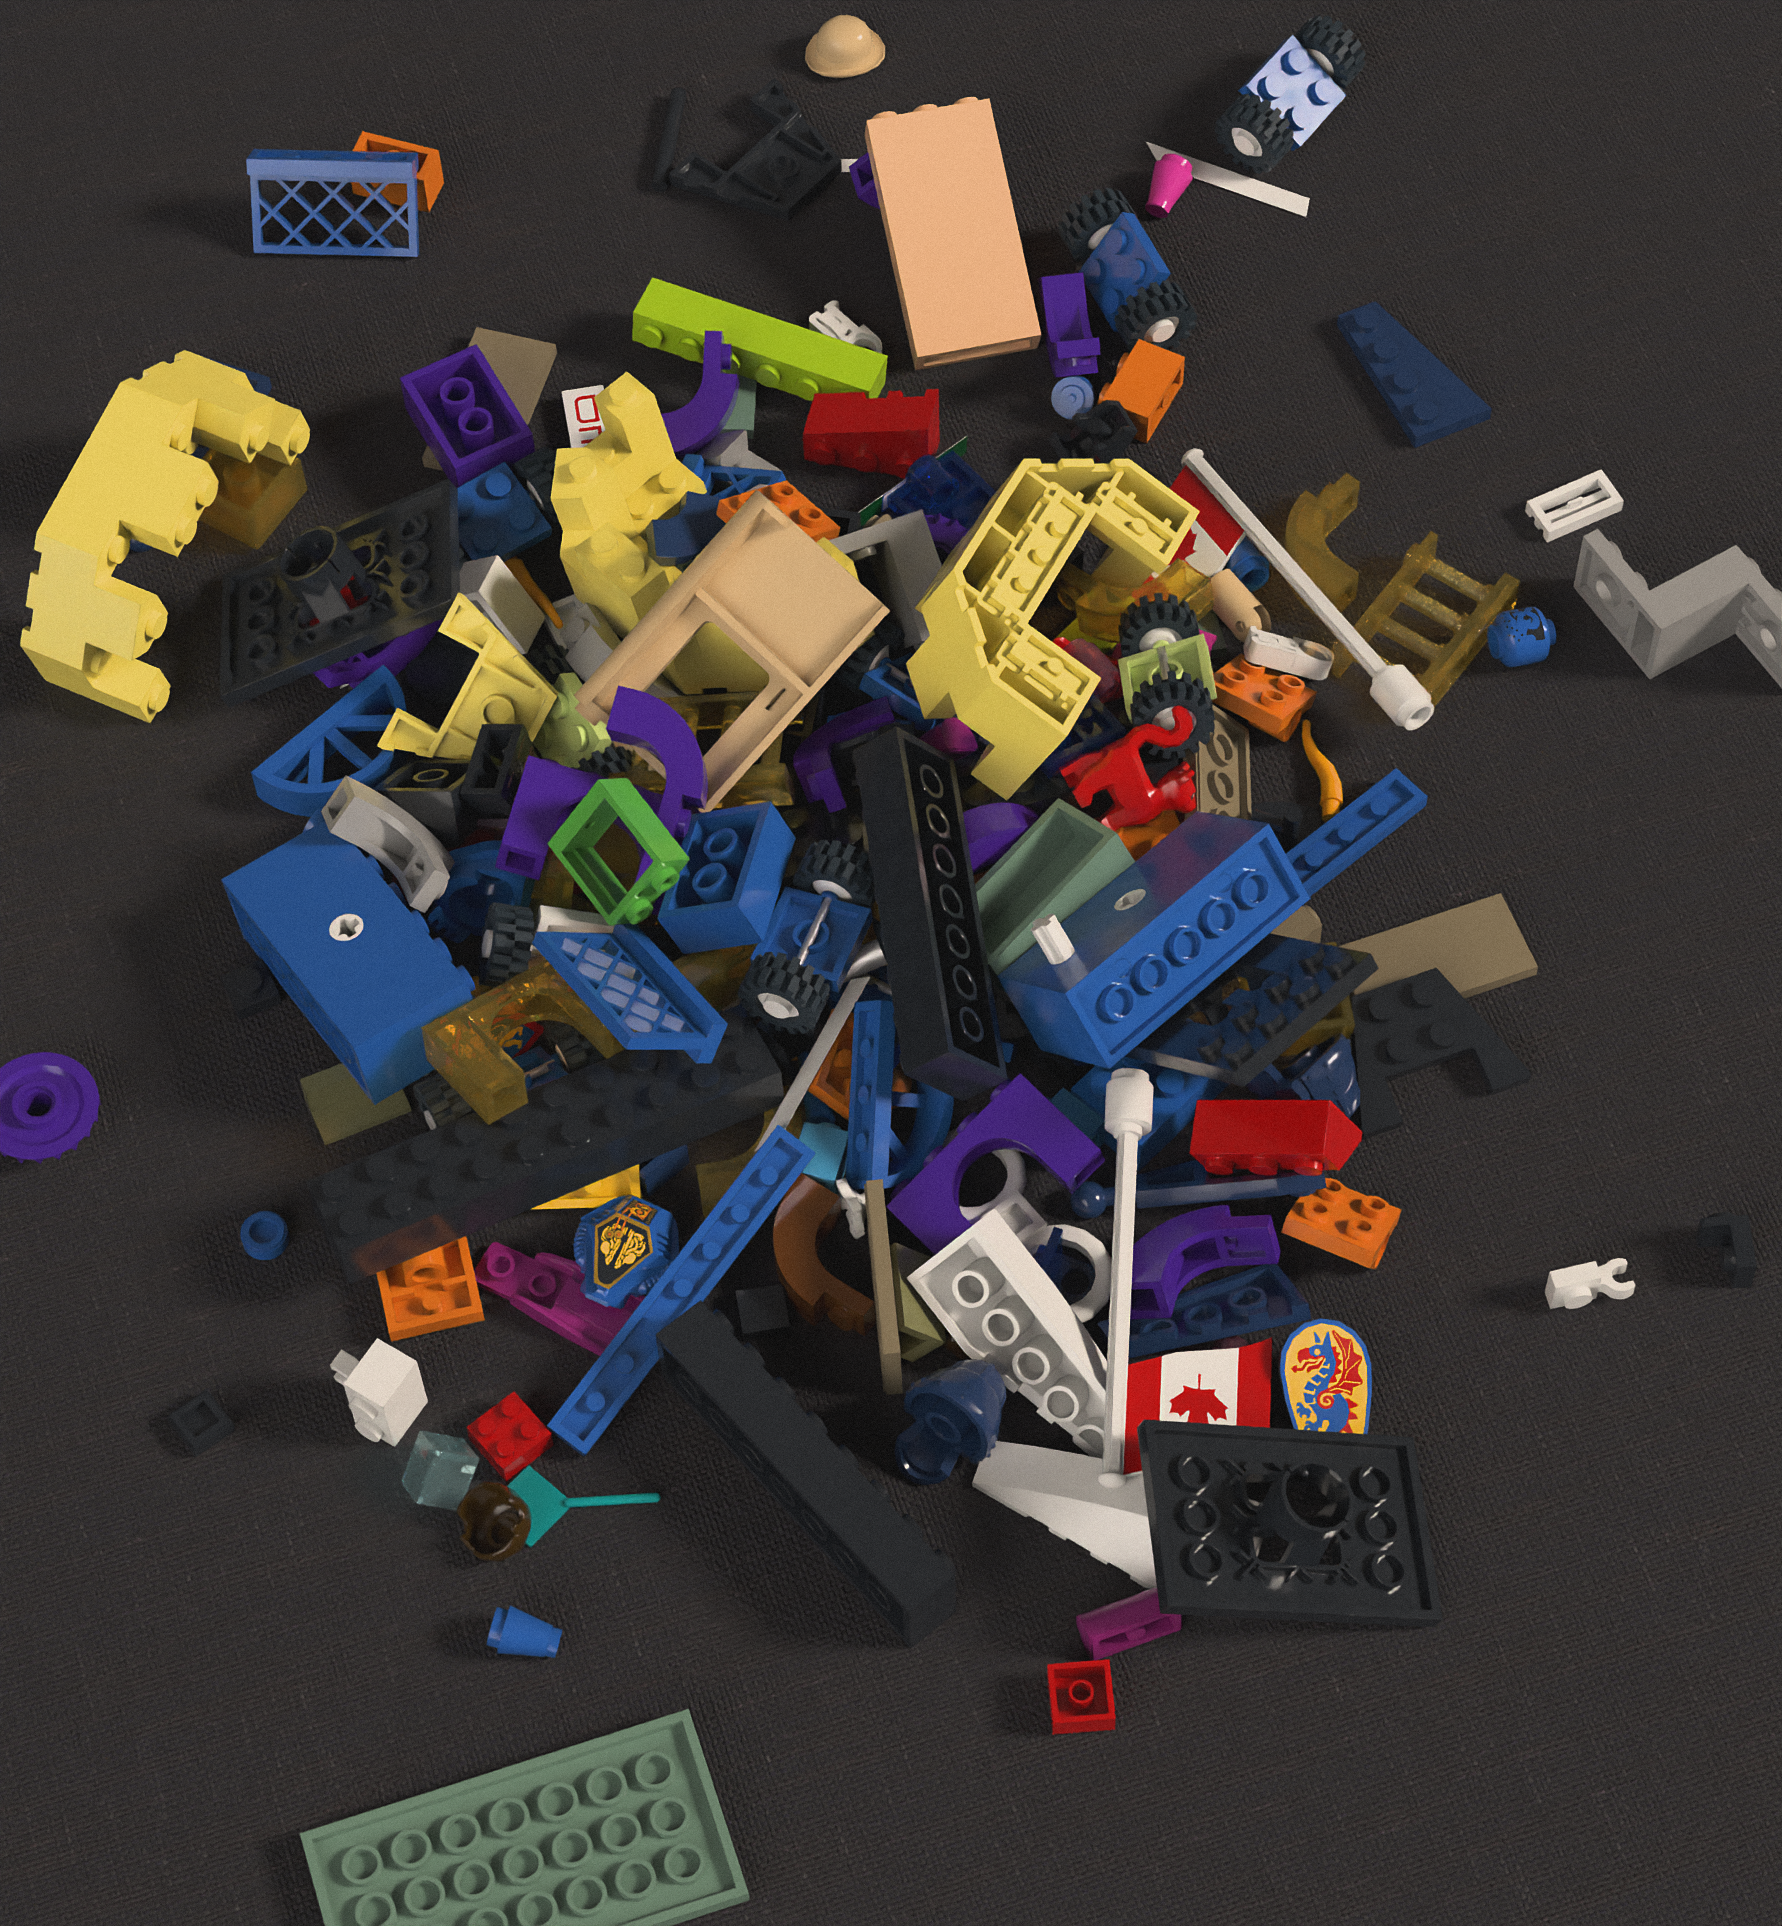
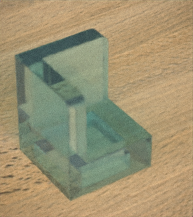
M420 1430L402 1478V1485L417 1504L457 1511L459 1503L468 1491L479 1462V1457L463 1438Z

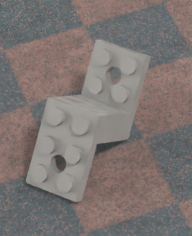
M923 510L829 540L853 560L854 563L869 557L885 606L890 610L888 613L890 621L893 625L903 630L902 632L905 634V638L902 640L904 641L902 649L914 646L915 651H917L930 634L923 614L917 611L915 607L942 566Z
M1599 529L1583 536L1573 587L1649 679L1736 634L1782 688V592L1770 585L1761 574L1756 561L1747 557L1737 545L1649 590L1644 577L1629 567L1624 561L1618 546L1614 542L1608 541Z

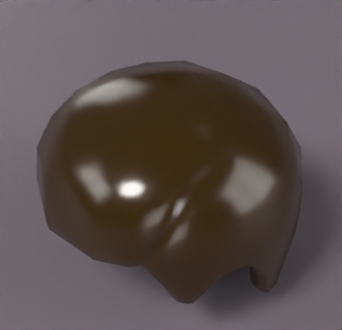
M484 1481L469 1489L456 1511L464 1523V1533L460 1536L461 1541L469 1550L473 1551L474 1555L485 1561L501 1562L520 1552L525 1546L531 1529V1513L527 1503L513 1489L500 1483Z

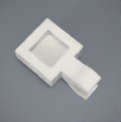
M1616 1258L1601 1266H1597L1596 1261L1550 1271L1545 1288V1295L1550 1309L1562 1306L1568 1309L1580 1308L1590 1303L1592 1299H1596L1598 1292H1603L1614 1299L1630 1297L1635 1289L1634 1281L1618 1283L1612 1277L1616 1274L1625 1273L1627 1267L1626 1259Z

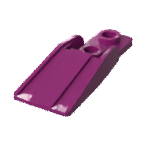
M498 1242L491 1243L474 1270L477 1286L509 1300L511 1305L529 1317L598 1356H601L645 1298L643 1295L639 1297L630 1295L625 1307L622 1309L611 1306L606 1307L586 1298L585 1294L580 1292V1286L585 1278V1274L581 1272L580 1265L575 1261L544 1252L537 1253L533 1259Z

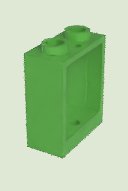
M628 778L598 779L547 843L609 925L629 923L635 925L648 918L654 909L652 905L663 892L669 890L678 882L680 878L679 872L690 860ZM618 816L653 860L652 864L629 892L625 890L593 848Z

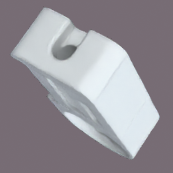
M833 300L824 305L825 312L823 314L816 311L810 315L809 330L860 347H869L875 352L882 354L880 338L864 324L858 327L839 310L838 301Z
M1256 626L1250 627L1243 645L1245 659L1248 662L1313 680L1326 679L1335 658L1333 652L1321 644L1294 636L1291 639L1258 630Z

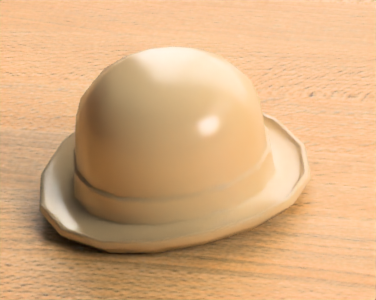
M838 15L823 23L819 32L812 37L806 47L805 61L812 71L824 77H854L865 74L879 66L885 58V45L879 35L869 29L861 19L851 15Z

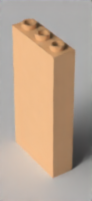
M966 97L957 100L953 105L937 108V105L926 104L915 108L910 113L897 115L895 112L887 111L876 114L872 119L866 120L864 136L915 370L1038 348L1041 331L990 99L978 100L976 97Z

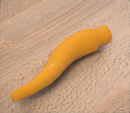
M514 556L505 561V565L536 605L550 617L557 629H561L563 627L561 618L551 601L534 582L522 560Z
M1306 719L1302 722L1303 746L1308 760L1320 779L1322 821L1327 822L1338 814L1342 807V784L1334 765L1318 750L1311 736V722Z

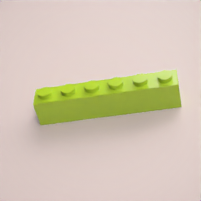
M653 277L633 311V341L642 343L650 348H657L681 356L689 361L703 364L705 330L722 331L724 344L732 345L731 369H723V372L738 374L756 380L766 387H773L797 395L805 400L813 401L814 394L864 392L866 398H878L885 384L887 355Z

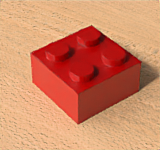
M515 1391L466 1427L469 1440L506 1482L554 1445L551 1432Z
M1110 1659L1047 1664V1683L1053 1735L1115 1730L1116 1716Z

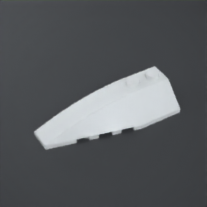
M994 1208L910 1274L907 1279L970 1358L993 1363L1003 1379L1004 1386L1013 1393L1019 1391L1039 1408L1036 1412L1051 1424L1055 1421L1073 1436L1072 1441L1089 1456L1103 1459L1107 1360L1057 1287Z
M1001 1441L995 1442L996 1447L991 1450L989 1458L986 1457L982 1462H979L972 1482L973 1487L1022 1516H1031L1049 1527L1051 1533L1066 1541L1068 1538L1090 1551L1092 1557L1106 1565L1108 1563L1113 1564L1130 1574V1579L1149 1589L1157 1587L1143 1473L1127 1477L1126 1484L1120 1488L1109 1489L1102 1486L1098 1481V1476L1102 1474L1103 1459ZM1248 1499L1253 1505L1258 1506L1260 1502ZM1253 1537L1257 1557L1264 1539L1261 1537Z

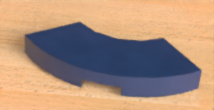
M687 491L680 499L678 515L667 520L652 519L647 525L646 536L649 557L659 566L680 565L694 560L724 525V521L716 515L719 500L724 498Z

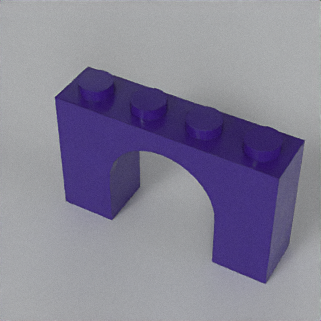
M528 755L503 835L495 868L539 880L549 850L547 843L597 780L607 778L596 772H584L560 765L552 759H540ZM633 785L656 816H658L663 795L648 791L642 786ZM687 806L686 808L691 810L692 814L701 813L696 807ZM618 816L613 824L622 828L632 838L638 849L640 861L635 880L636 883L652 864L653 860ZM678 836L677 843L681 847L684 837ZM666 891L652 905L654 909L651 914L659 915Z
M1021 1073L1013 1081L1008 1079L1000 1083L990 1096L991 1102L979 1114L973 1112L968 1115L956 1130L958 1135L946 1147L943 1145L936 1147L924 1160L923 1166L925 1168L912 1181L907 1178L899 1183L889 1196L891 1202L886 1208L892 1217L932 1256L936 1255L973 1226L961 1213L959 1188L968 1168L983 1155L1004 1149L1024 1152L1035 1158L1071 1194L1105 1161L1101 1150Z

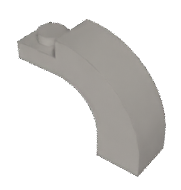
M586 602L560 634L570 650L565 659L584 682L590 678L621 643L600 609ZM662 673L645 691V693L662 700L672 707L685 720L687 725L701 710L691 694H684Z
M345 775L321 810L330 833L362 848L383 863L399 881L409 906L425 913L434 900H438L447 888L448 879L450 878L448 872L455 863L452 856L442 843L412 815L377 791Z

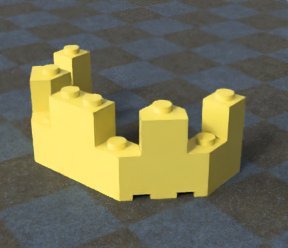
M186 350L175 354L174 362L171 364L162 361L144 370L140 380L128 378L120 382L36 532L34 550L41 552L39 571L34 570L30 573L26 607L33 609L31 627L26 626L22 629L20 646L46 681L151 724L156 713L163 710L166 706L171 685L159 668L139 661L136 658L147 652L154 639L162 635L167 624L168 612L156 594L111 577L117 564L122 563L126 558L131 539L177 557L183 546L190 543L197 530V521L205 506L211 505L214 501L219 483L208 462L190 455L197 449L198 444L251 464L255 454L259 453L291 466L297 454L305 450L310 438V428L301 410L277 402L274 398L254 391L245 373Z
M625 372L594 397L605 431L585 447L557 449L551 491V502L563 530L560 558L575 597L583 604L586 602L598 607L613 631L622 639L630 633L682 574L674 565L659 566L649 557L648 544L646 542L647 525L652 519L667 520L678 515L680 499L687 491L699 494L707 493L704 482L676 459L655 395L628 372ZM825 537L816 542L859 581L853 560ZM711 622L706 623L662 672L684 694H704V688L725 687L728 692L762 691L770 680L769 674ZM874 630L857 647V649L860 646H862L866 641H868L872 636L875 635Z
M1023 459L991 497L975 524L950 552L915 607L917 611L923 614L930 636L908 660L906 666L924 719L952 718L957 714L961 722L990 742L972 770L971 775L1005 800H1008L1067 737L1101 680V677L1028 624L1085 529L1109 546L1091 574L1090 579L1125 604L1153 572L1160 575L1168 566L1200 512L1130 459H1113L1109 464H1094L1093 459H1060L1057 464H1042L1040 459Z

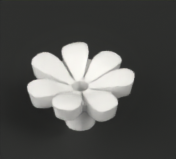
M846 1178L836 1180V1186L840 1193L837 1195L840 1196L841 1209H847L846 1217L850 1225V1232L855 1239H858L865 1234V1192L859 1194L849 1186Z

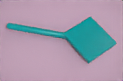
M529 1465L507 1486L517 1492L530 1508L532 1522L525 1543L530 1548L570 1508L655 1503L661 1499L659 1493L567 1498Z

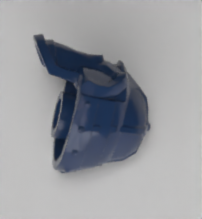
M1342 1033L1334 1034L1317 1045L1314 1043L1304 1048L1286 1062L1281 1072L1272 1064H1269L1245 1085L1259 1100H1331L1349 1119L1360 1105V1089L1356 1080V1067L1351 1055V1041Z
M977 1359L958 1361L951 1367L941 1368L911 1383L910 1390L906 1391L903 1408L906 1413L914 1417L916 1422L897 1437L894 1449L896 1463L900 1472L908 1480L921 1485L937 1484L949 1477L959 1455L968 1458L973 1464H978L986 1457L989 1458L991 1456V1450L996 1447L995 1442L999 1434L998 1430L1002 1416L1001 1409L1006 1400V1388L1003 1379L993 1363Z

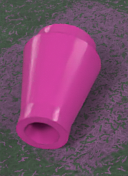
M1165 154L1161 160L1155 162L1149 197L1145 205L1148 213L1159 218H1166L1173 205L1193 179L1191 174L1192 165L1188 160L1176 154Z

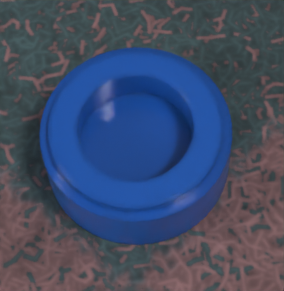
M259 1211L250 1215L244 1221L240 1230V1237L245 1251L251 1257L258 1260H270L278 1257L286 1250L289 1244L290 1236L285 1220L279 1214L272 1211Z

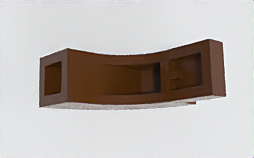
M801 1173L785 1194L775 1217L773 1245L779 1283L783 1284L785 1296L792 1307L813 1326H816L823 1315L827 1313L829 1319L839 1328L846 1331L853 1329L866 1336L876 1323L875 1302L831 1275L818 1258V1252L822 1243L842 1218L840 1196Z

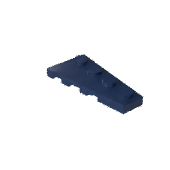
M1376 301L1338 315L1337 327L1414 448L1490 419L1492 408Z
M1263 1264L1178 1294L1171 1318L1130 1319L1128 1358L1310 1320L1312 1318L1309 1304L1277 1264ZM1109 1319L1097 1323L1101 1340L1107 1348Z

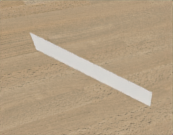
M1146 142L1157 161L1161 160L1165 154H1176L1188 160L1192 165L1191 174L1193 178L1304 217L1307 215L1310 198Z
M871 976L850 980L755 1151L763 1145L777 1125L786 1129Z

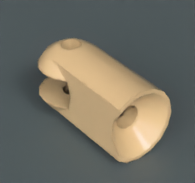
M1224 569L1215 574L1200 590L1199 595L1227 625L1239 641L1245 642L1251 626H1256L1258 630L1270 632L1271 618L1269 613L1230 569Z

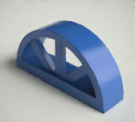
M382 665L255 768L251 775L257 796L267 804L284 812L311 817L316 810L326 805L343 780L342 778L323 783L324 761L337 750L359 769V771L348 777L371 789L405 765L409 751L383 749L372 760L350 741L361 731H385L393 715L381 714L390 707L394 713L397 708L407 712L402 689L393 674ZM308 775V784L298 783Z
M873 1000L855 1002L846 1164V1180L853 1190H863L864 1184L868 1180L883 1179V1187L886 1189L897 1186L907 1178L911 1180L925 1168L923 1162L936 1147L943 1145L953 1114V1096L917 1080L918 1094L892 1091L893 1069L900 1062L899 1055L901 1051L897 1027L893 1020L894 1006L893 1002ZM891 1106L917 1108L913 1129L904 1146L890 1128ZM889 1155H890V1157L893 1159L890 1163H889Z

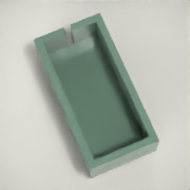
M1059 798L975 884L991 983L1005 993L1006 991L997 976L1038 943L1030 930L1034 927L1032 923L1038 918L1044 919L1048 914H1054L1061 924L1135 863V860L1115 831Z

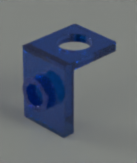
M1054 1227L1047 1245H1039L1034 1259L1070 1306L1082 1300L1092 1289L1096 1277L1095 1269L1091 1264L1062 1254L1063 1230ZM1071 1272L1082 1273L1088 1278L1090 1285L1082 1294H1069L1063 1289L1061 1284L1064 1276Z

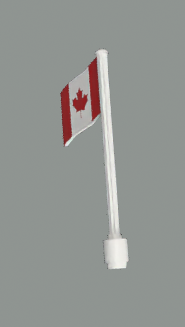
M1197 448L1188 450L1181 459L1183 469L1169 489L1200 512L1168 566L1160 575L1153 572L1130 598L1140 605L1139 598L1147 595L1148 601L1151 602L1155 601L1154 593H1162L1163 601H1167L1169 594L1177 596L1178 604L1184 599L1190 605L1199 595L1200 590L1207 581L1223 570L1234 550L1247 535L1373 678L1370 695L1397 726H1404L1407 730H1415L1425 724L1434 712L1431 695L1404 665L1387 666L1207 463L1203 458V451Z
M1136 1068L1115 1070L1111 1075V1080L1106 1084L1104 1128L1107 1132L1113 1134L1117 1140L1103 1463L1102 1474L1098 1476V1481L1102 1486L1109 1489L1120 1488L1126 1484L1127 1477L1142 1473L1137 1427L1144 1419L1270 1428L1272 1337L1239 1348L1175 1352L1128 1365L1138 1141L1142 1136L1147 1135L1152 1130L1154 1088L1152 1083L1149 1082V1074Z

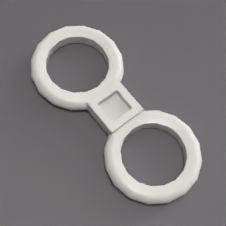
M957 1128L948 1131L943 1143L944 1147L958 1135L956 1132ZM1009 1149L993 1151L992 1153L1001 1159L1007 1169L1008 1178L1004 1189L994 1200L982 1206H960L962 1215L974 1225L995 1208L1031 1255L1049 1246L1063 1245L1077 1249L1088 1257L1095 1269L1096 1276L1092 1289L1082 1300L1070 1305V1307L1082 1323L1094 1318L1107 1304L1110 1297L1112 1259L1103 1243L1084 1229L1066 1224L1047 1226L1044 1219L1022 1196L1027 1180L1025 1162L1019 1151Z

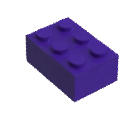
M477 344L400 377L407 412L444 473L456 488L503 462H506L513 472L514 469L512 467L515 462L535 452L534 438L531 430Z

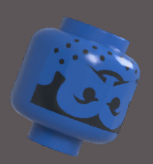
M1536 607L1500 612L1494 619V623L1488 627V647L1492 657L1499 659L1506 667L1543 662L1549 654L1550 645H1554L1556 642L1554 623L1551 619H1546L1543 613Z

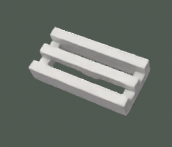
M1601 469L1528 500L1525 512L1529 517L1533 516L1535 518L1534 525L1538 530L1542 529L1544 531V539L1546 542H1550L1622 511L1624 500ZM1597 488H1601V489H1602L1601 491H1598V492H1596V493H1594V494H1591V495H1589V496H1587V497H1584V498H1583V497H1579V496H1581V495H1583V494H1586V493H1588V492H1590V491H1593V490H1595V489H1597ZM1569 501L1566 506H1563L1547 514H1545L1544 512L1548 509H1551L1555 506H1558L1562 503Z

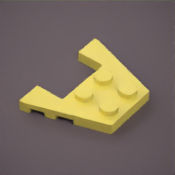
M458 592L438 631L479 652V656L439 729L397 708L377 745L381 749L415 752L418 756L429 758L437 756L454 760H471L482 724H523L531 742H533L559 692L465 595Z

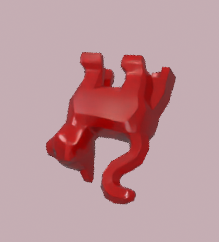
M1180 705L1172 708L1175 726L1171 730H1165L1159 726L1147 723L1133 728L1125 737L1110 743L1101 750L1082 754L1059 767L1070 788L1074 787L1072 793L1080 807L1084 808L1090 805L1093 795L1100 790L1106 789L1114 803L1095 820L1113 831L1121 827L1147 823L1164 810H1176L1183 814L1193 811L1197 806L1195 799L1196 788L1191 778L1195 772L1193 769L1189 770L1190 766L1187 761L1170 769L1157 783H1152L1139 755V749L1146 742L1162 748L1177 747L1189 738L1193 729L1192 717L1186 708Z

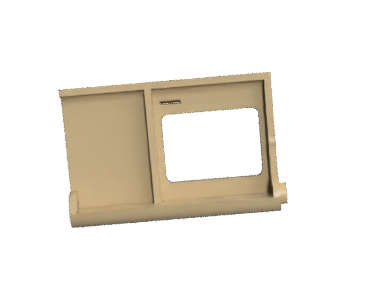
M756 490L574 694L575 698L579 701L575 709L592 725L596 726L599 721L607 725L618 685L645 692L706 623H714L769 674L770 680L762 692L703 756L708 777V794L705 810L697 809L701 813L710 812L890 610L760 491ZM629 745L666 779L665 766L654 754L645 749Z

